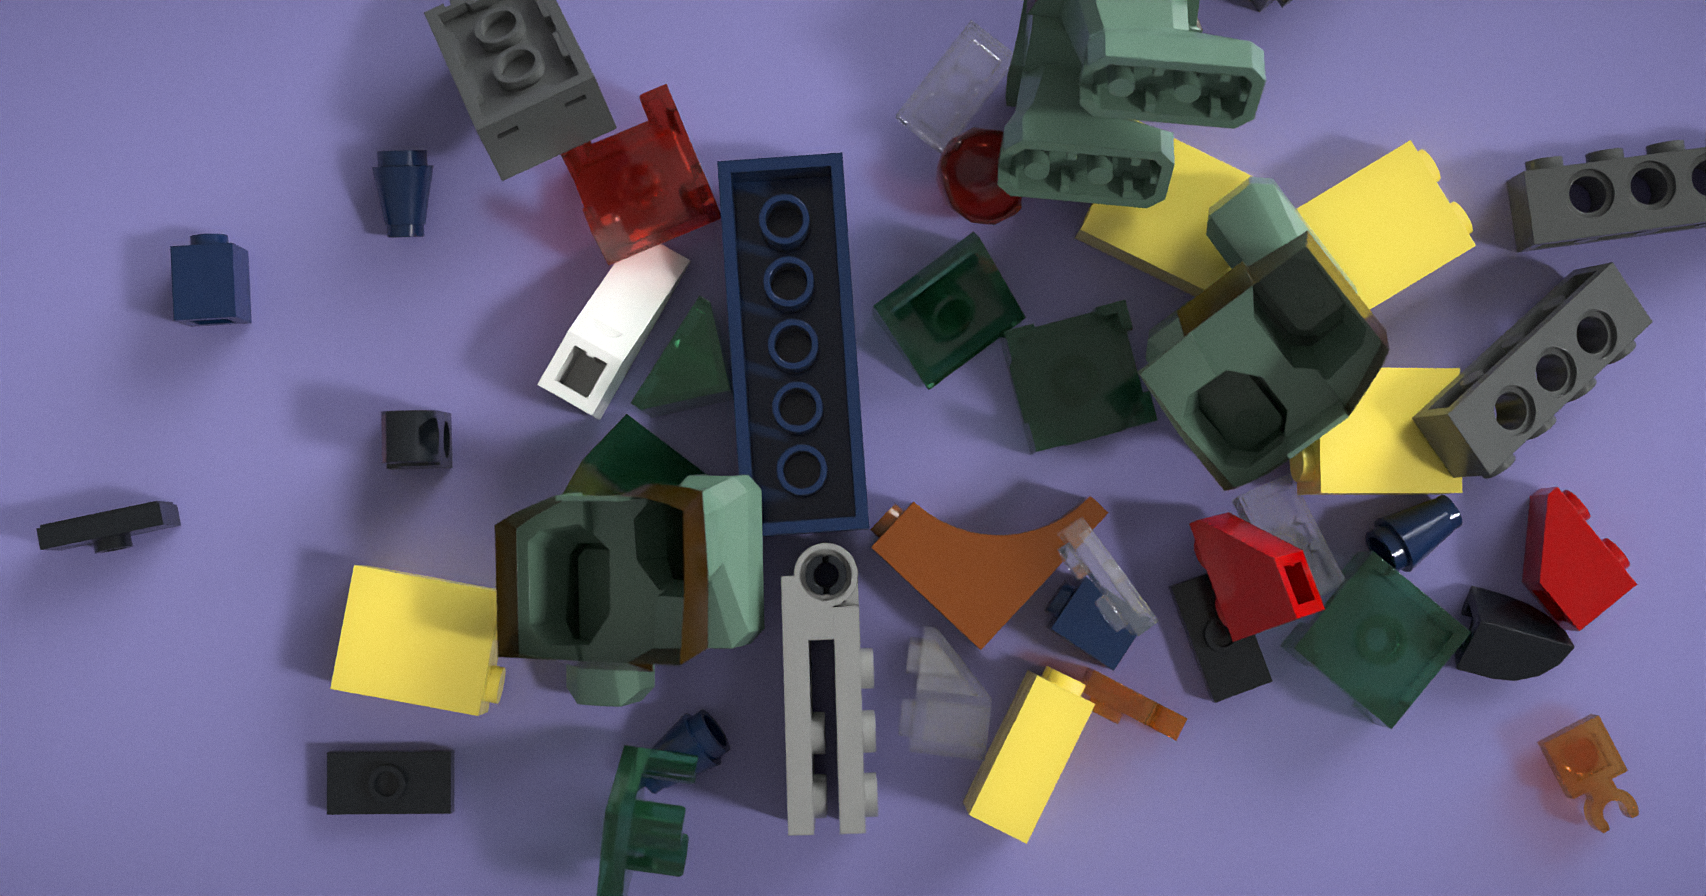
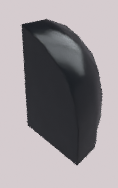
M1471 585L1461 614L1472 617L1464 644H1455L1456 669L1491 679L1518 681L1540 676L1560 665L1575 648L1566 631L1545 613L1528 603L1510 596Z

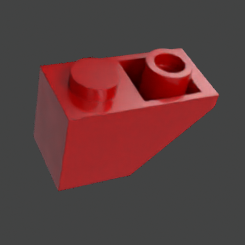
M1558 487L1541 488L1530 496L1522 583L1561 628L1569 631H1581L1634 588L1637 583L1626 571L1630 567V562L1626 555L1610 539L1604 538L1601 540L1586 522L1591 518L1588 509L1575 494L1569 490L1562 492Z
M1230 512L1189 523L1195 538V555L1199 563L1207 570L1216 595L1217 614L1221 622L1229 629L1233 642L1325 610L1303 550Z

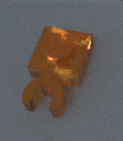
M1089 667L1081 680V683L1086 685L1083 693L1089 695V701L1095 704L1093 712L1116 724H1119L1123 714H1126L1177 741L1187 721L1186 717Z
M1590 714L1537 741L1565 797L1575 799L1585 794L1584 816L1593 829L1602 833L1610 830L1603 816V809L1610 801H1616L1620 811L1626 817L1634 818L1639 815L1635 799L1628 792L1618 789L1612 780L1627 772L1628 769L1599 715Z

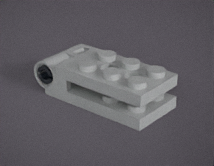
M820 543L809 547L800 555L794 568V576H781L788 836L814 835L816 818H827L828 811L827 774H815L814 754H825L826 733L825 712H813L811 640L834 639L840 834L866 833L865 817H878L876 772L864 773L863 753L876 752V729L874 710H862V689L874 688V662L872 648H860L858 569L855 560L847 550L836 544ZM826 562L833 564L839 573L837 582L830 587L820 585L815 577L818 566Z

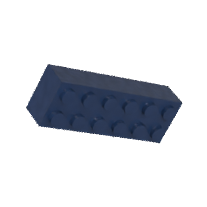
M841 152L717 161L739 475H749L762 489L763 537L868 530L869 515L843 154Z

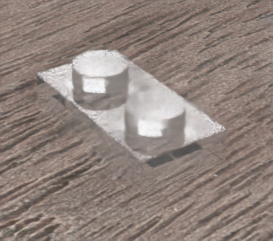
M1083 517L1076 518L1057 532L1064 543L1062 547L1056 550L1058 555L1078 581L1087 575L1102 594L1094 603L1115 632L1126 627L1131 635L1139 636L1159 622Z

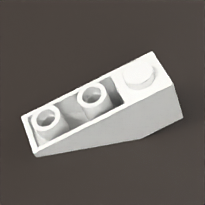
M637 230L568 330L537 385L600 420L691 261Z

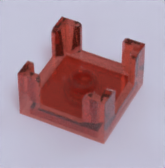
M667 84L639 96L648 121L593 144L589 141L561 154L584 206L582 210L590 231L608 266L721 219L720 210Z

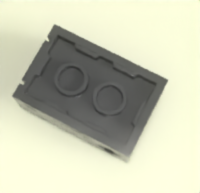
M450 0L451 5L447 7L441 4L424 12L474 127L502 181L617 129L596 78L556 0Z

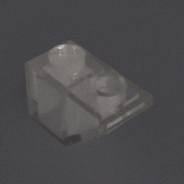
M923 625L922 637H910L906 674L917 675L914 700L902 698L898 736L909 737L908 748L910 752L985 761L992 698L938 628Z

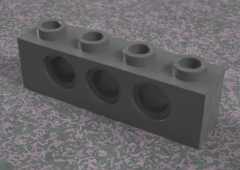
M1673 140L1646 146L1647 155L1625 158L1623 148H1612L1586 154V163L1564 166L1562 156L1545 157L1525 162L1526 171L1506 181L1517 253L1706 228V196L1700 194L1692 183L1694 168L1706 174V147L1685 150L1684 140ZM1633 176L1643 179L1648 184L1651 191L1648 205L1640 203L1631 192ZM1572 184L1582 186L1588 192L1591 199L1588 213L1581 212L1572 205L1569 197Z
M1613 262L1575 269L1412 417V420L1453 478L1482 476L1485 479L1492 478L1505 471L1514 463L1516 457L1513 453L1527 440L1542 435L1555 424L1557 419L1554 414L1567 402L1574 401L1592 390L1597 383L1594 377L1605 366L1615 363L1630 354L1636 347L1634 339L1652 323V320ZM1494 407L1496 408V413H1497V417H1496V418H1495V414H1494Z

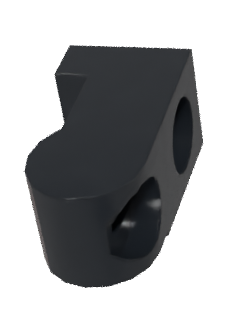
M435 410L381 412L382 463L387 464V469L452 468L451 413Z

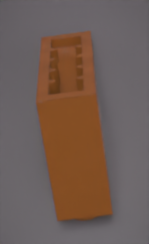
M1087 496L1070 511L1045 526L1019 534L986 535L969 532L940 521L915 502L905 511L895 503L870 529L879 538L870 548L978 649L982 650L1109 512L1093 497Z

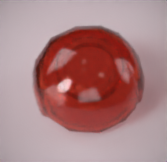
M973 127L951 139L941 153L937 166L936 181L944 203L968 222L995 225L1016 215L1022 208V197L1010 196L997 185L998 159L1003 137L1002 130Z

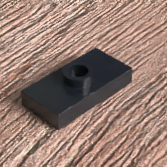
M153 501L42 524L36 531L40 550L61 551L93 544L94 552L98 554L133 547L131 536L181 526L177 505L173 504V502Z
M1207 572L1169 586L1212 702L1216 703L1272 682L1256 636L1252 635L1233 642L1229 629L1221 622L1216 610V595Z
M344 750L327 752V815L451 814L454 812V750Z

